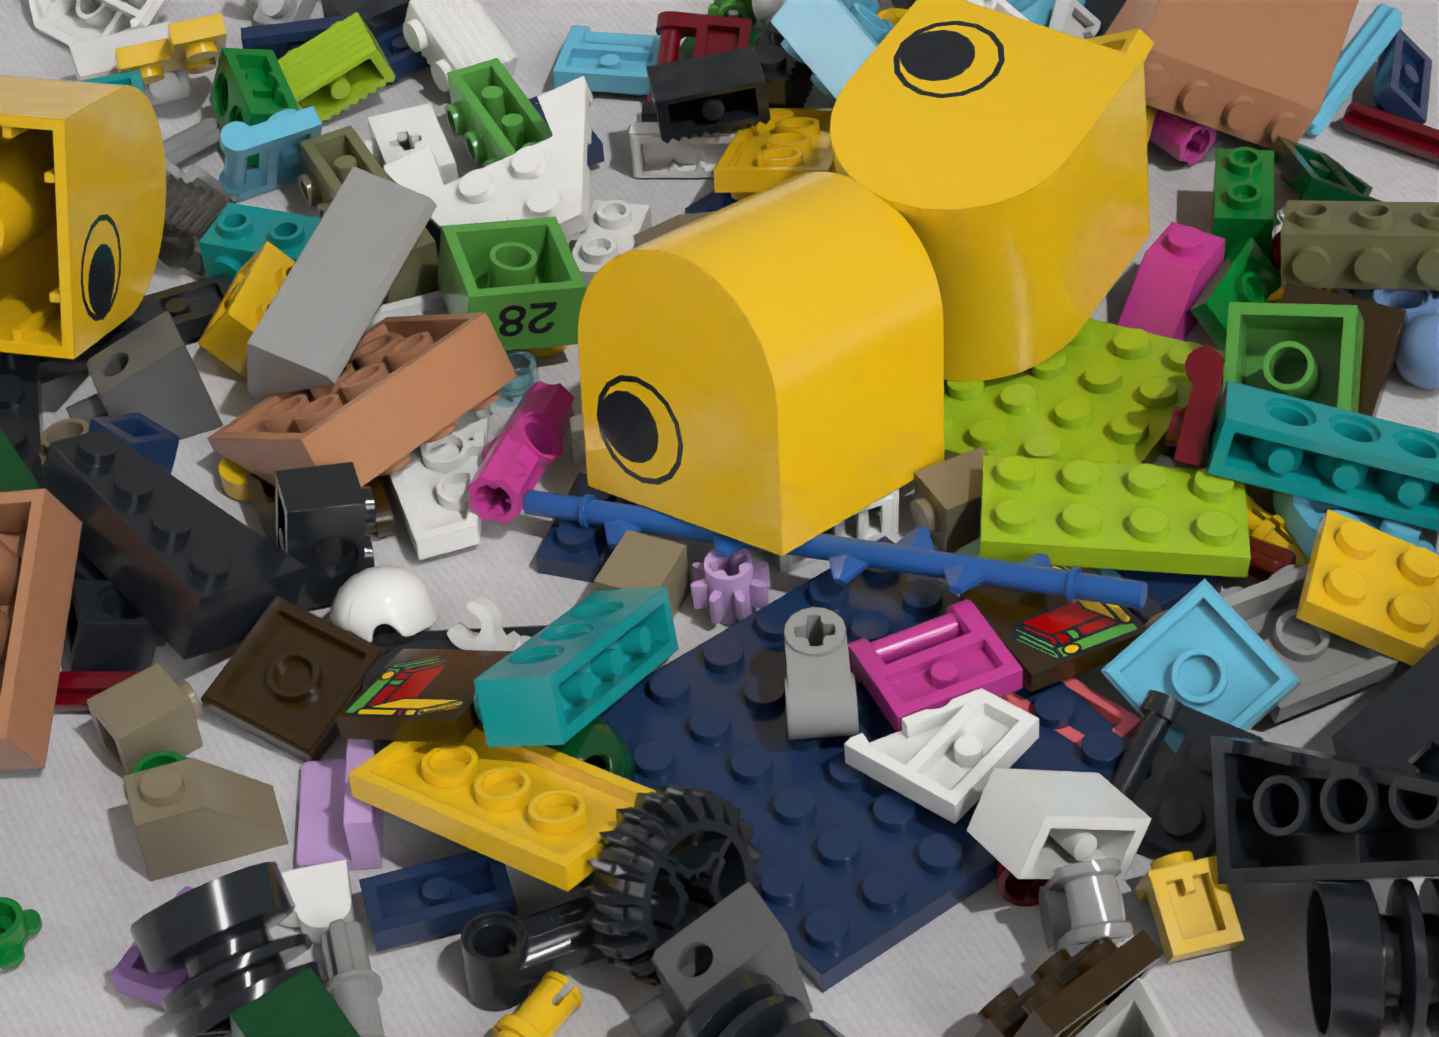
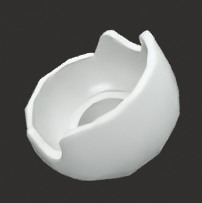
M392 565L367 568L350 577L339 588L332 601L330 612L332 624L348 632L351 631L368 642L373 641V633L378 625L389 624L401 636L409 637L430 627L439 617L433 599L421 578L405 567Z

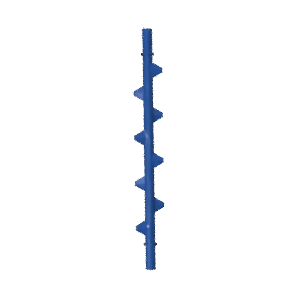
M528 490L523 500V510L526 515L578 522L583 528H589L591 525L604 526L610 549H615L626 530H631L639 533L643 532L713 543L716 556L720 558H726L744 548L766 551L648 507L597 500L596 496L591 494L577 497ZM917 526L896 544L821 533L786 554L829 561L834 583L838 585H846L865 569L871 567L946 579L949 592L953 594H962L972 587L981 584L1066 597L1069 603H1076L1079 599L1143 609L1148 592L1147 582L1083 573L1080 567H1072L1071 570L1052 568L1048 555L1043 553H1036L1017 563L934 550L929 529L923 526Z

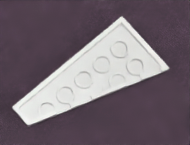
M439 290L380 305L366 331L386 317L449 313ZM491 405L477 411L466 412L454 421L456 428L452 433L438 441L421 444L409 453L411 461L407 465L386 475L419 560L480 544L482 519L468 507L471 502V494L467 487L483 462L481 454L483 447L488 444Z

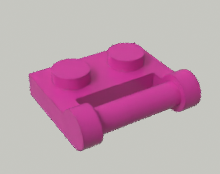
M965 599L949 605L946 611L947 614L873 642H869L866 638H861L848 643L851 673L854 672L855 681L863 683L896 732L902 730L903 717L924 709L944 707L951 699L983 688L1001 697L1023 688L1022 667L971 600Z

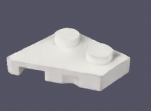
M980 688L951 699L944 707L924 709L903 717L902 730L883 738L868 742L863 733L851 737L844 743L845 763L956 824L981 798L993 768L1009 769L1039 738V718Z

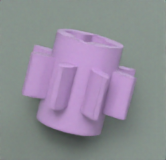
M744 548L726 558L716 556L715 549H713L706 555L704 563H693L694 582L690 584L692 605L694 609L708 607L712 623L732 626L756 612L757 608L761 609L769 604V565L767 562L753 564V558L749 549Z

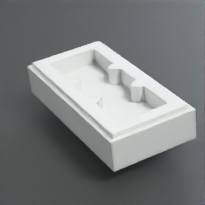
M631 122L629 135L634 179L714 178L713 170L740 126H737L734 131L726 128L723 133L716 130L712 135L705 132L702 137L694 134L690 140L683 136L679 142L672 138L667 144L661 139L657 122Z

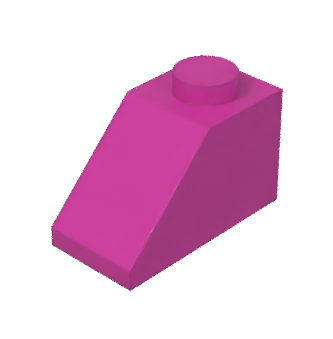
M1171 222L1145 252L1117 325L1142 329L1148 333L1184 341L1199 322L1190 309L1224 262L1226 239L1202 232L1192 226Z

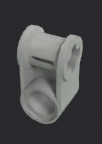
M811 607L802 609L789 618L784 629L787 665L784 689L788 739L858 735L856 684L854 672L851 673L844 621L838 614L826 608Z
M1096 859L1059 867L1053 870L1054 875L1048 882L1040 887L1039 909L1041 923L1050 952H1058L1063 948L1066 950L1084 948L1095 940L1100 944L1108 939H1111L1114 943L1125 942L1126 938L1134 936L1132 923L1126 921L1123 898L1118 881L1116 880V877L1122 872L1119 859Z

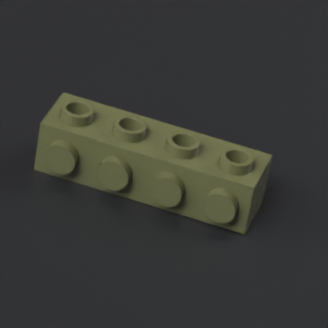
M351 125L299 142L305 173L298 176L299 186L309 207L317 206L320 218L324 216L353 166L391 181ZM426 228L423 229L384 297L383 304L440 290L437 284L439 262L436 242Z
M1287 200L1281 229V287H1285L1286 283L1290 282L1311 288L1439 291V202Z

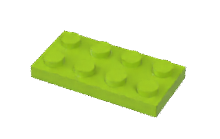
M983 455L979 557L1020 563L1036 553H1043L1048 555L1053 566L1247 578L1251 556L1245 483L1208 474V468L1169 467L1147 463L1138 465L1104 463L1081 459L1073 461L1038 459L1016 455L1007 457Z

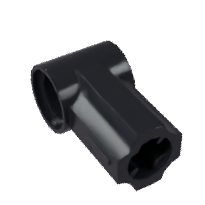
M584 896L523 918H519L509 912L490 911L470 919L463 927L461 934L467 996L474 1004L484 1009L496 1011L510 1009L527 997L531 984L541 980L546 972L554 971L561 973L607 957L608 955L603 954L601 949L592 945L596 930L583 920L587 912L594 905V902L589 897Z

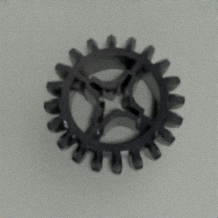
M660 785L656 792L637 793L634 808L616 809V830L599 832L604 843L601 856L586 860L596 870L594 882L581 890L594 902V905L583 919L596 930L592 945L601 949L603 954L608 955L607 963L614 965L619 972L633 976L636 980L649 985H661L651 960L657 948L739 887L750 882L756 888L764 882L753 871L754 865L763 853L750 843L755 828L740 818L741 809L732 806L727 800L713 796L714 794L711 791L694 786L688 789L678 785H670L669 787Z

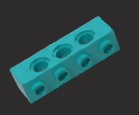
M1231 381L1226 382L1209 434L1208 474L1439 531V433Z
M667 586L596 590L474 679L476 689L474 708L478 719L483 723L487 746L564 745L679 650Z

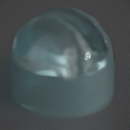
M511 351L506 353L517 375L516 378L498 390L500 397L508 402H514V397L523 396L529 387L539 381L536 358L529 352Z

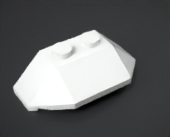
M29 0L34 27L69 47L70 44L154 25L162 16L170 0Z

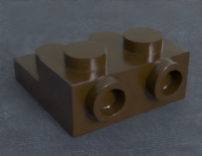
M1144 930L1119 948L1111 939L1101 944L1095 940L1073 957L1063 948L1034 971L1030 978L1035 985L1021 995H1018L1012 987H1009L982 1008L976 1017L983 1026L975 1037H1075L1137 978L1144 979L1164 953Z

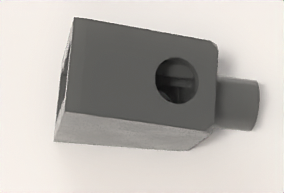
M169 311L156 316L92 356L86 366L97 394L66 407L70 418L83 419L88 422L89 426L91 418L139 412L179 436L180 440L223 426Z
M748 882L655 950L651 960L664 992L628 1013V1016L639 1037H675L684 1021L709 994L728 980L750 972L769 976L782 987L786 995L793 996L802 1002L809 1014L813 1012V1008L787 932L751 883Z

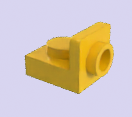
M1183 851L1160 857L1150 863L1151 870L1147 871L1135 887L1139 902L1149 901L1167 963L1235 948L1244 941L1228 885L1218 884L1217 855L1194 860L1191 851Z

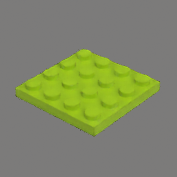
M1090 317L1070 343L1054 356L1035 367L992 380H944L945 460L982 447L989 456L1007 457L1016 455L1038 459L1071 461L1081 459L1104 463L1154 464L1158 457L1165 455L1171 447L1165 444V439L1174 406L1187 409L1193 383L1187 377L1185 361L1194 349L1205 346L1195 342H1185L1148 333L1142 329L1128 328L1095 320ZM1215 349L1225 362V351Z

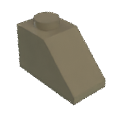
M193 757L123 776L134 827L151 881L288 844L273 785Z

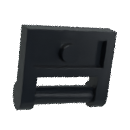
M1151 689L1147 692L1139 708L1144 716L1110 783L1128 799L1133 801L1169 728L1186 735L1146 813L1152 819L1140 844L1164 855L1191 851L1194 860L1211 857L1216 851L1211 735L1263 740V738L1185 706L1175 698Z

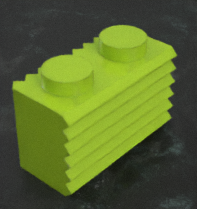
M358 12L342 21L334 23L328 30L300 47L288 51L282 58L278 59L300 109L314 106L321 123H323V120L330 121L332 115H340L341 109L348 110L350 104H358L359 98L367 99L368 93H376L377 87L385 88L386 82H394L396 77L376 38Z

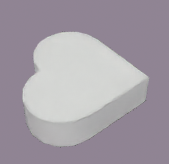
M346 860L302 867L281 873L296 907L288 917L279 923L280 925L289 928L300 927L302 934H308L312 942L322 944L321 935L329 929L330 922L342 919L345 923L355 920L350 875Z

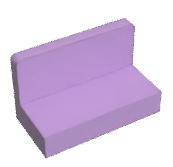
M347 739L346 758L308 761L302 765L296 855L298 868L341 860L347 861L349 871L382 868L384 810L352 797L349 779L351 771L382 750L380 740Z

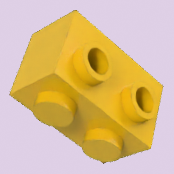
M266 241L238 270L198 342L200 346L246 379L247 342L294 266L295 261Z

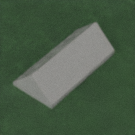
M355 166L352 167L247 342V390L255 398L334 385L436 209L437 205L430 197Z

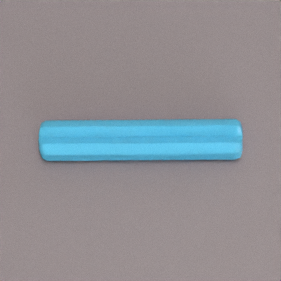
M1385 3L1378 5L1340 53L1321 109L1305 131V134L1310 137H1316L1321 134L1402 27L1401 12L1397 8H1391Z

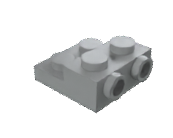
M1298 564L1287 565L1272 574L1268 580L1244 589L1240 586L1230 587L1219 593L1301 682L1300 686L1268 713L1274 723L1392 676L1398 663L1394 658L1296 618L1309 564L1301 567Z

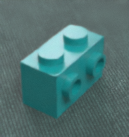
M228 202L198 242L206 278L225 273L231 284L238 270L266 241L296 262L322 218Z

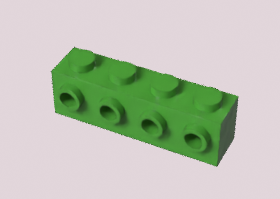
M498 58L447 73L452 104L445 106L446 118L453 135H461L465 140L468 154L474 164L481 163L483 167H486L515 154L523 147L533 146L552 137L549 126Z

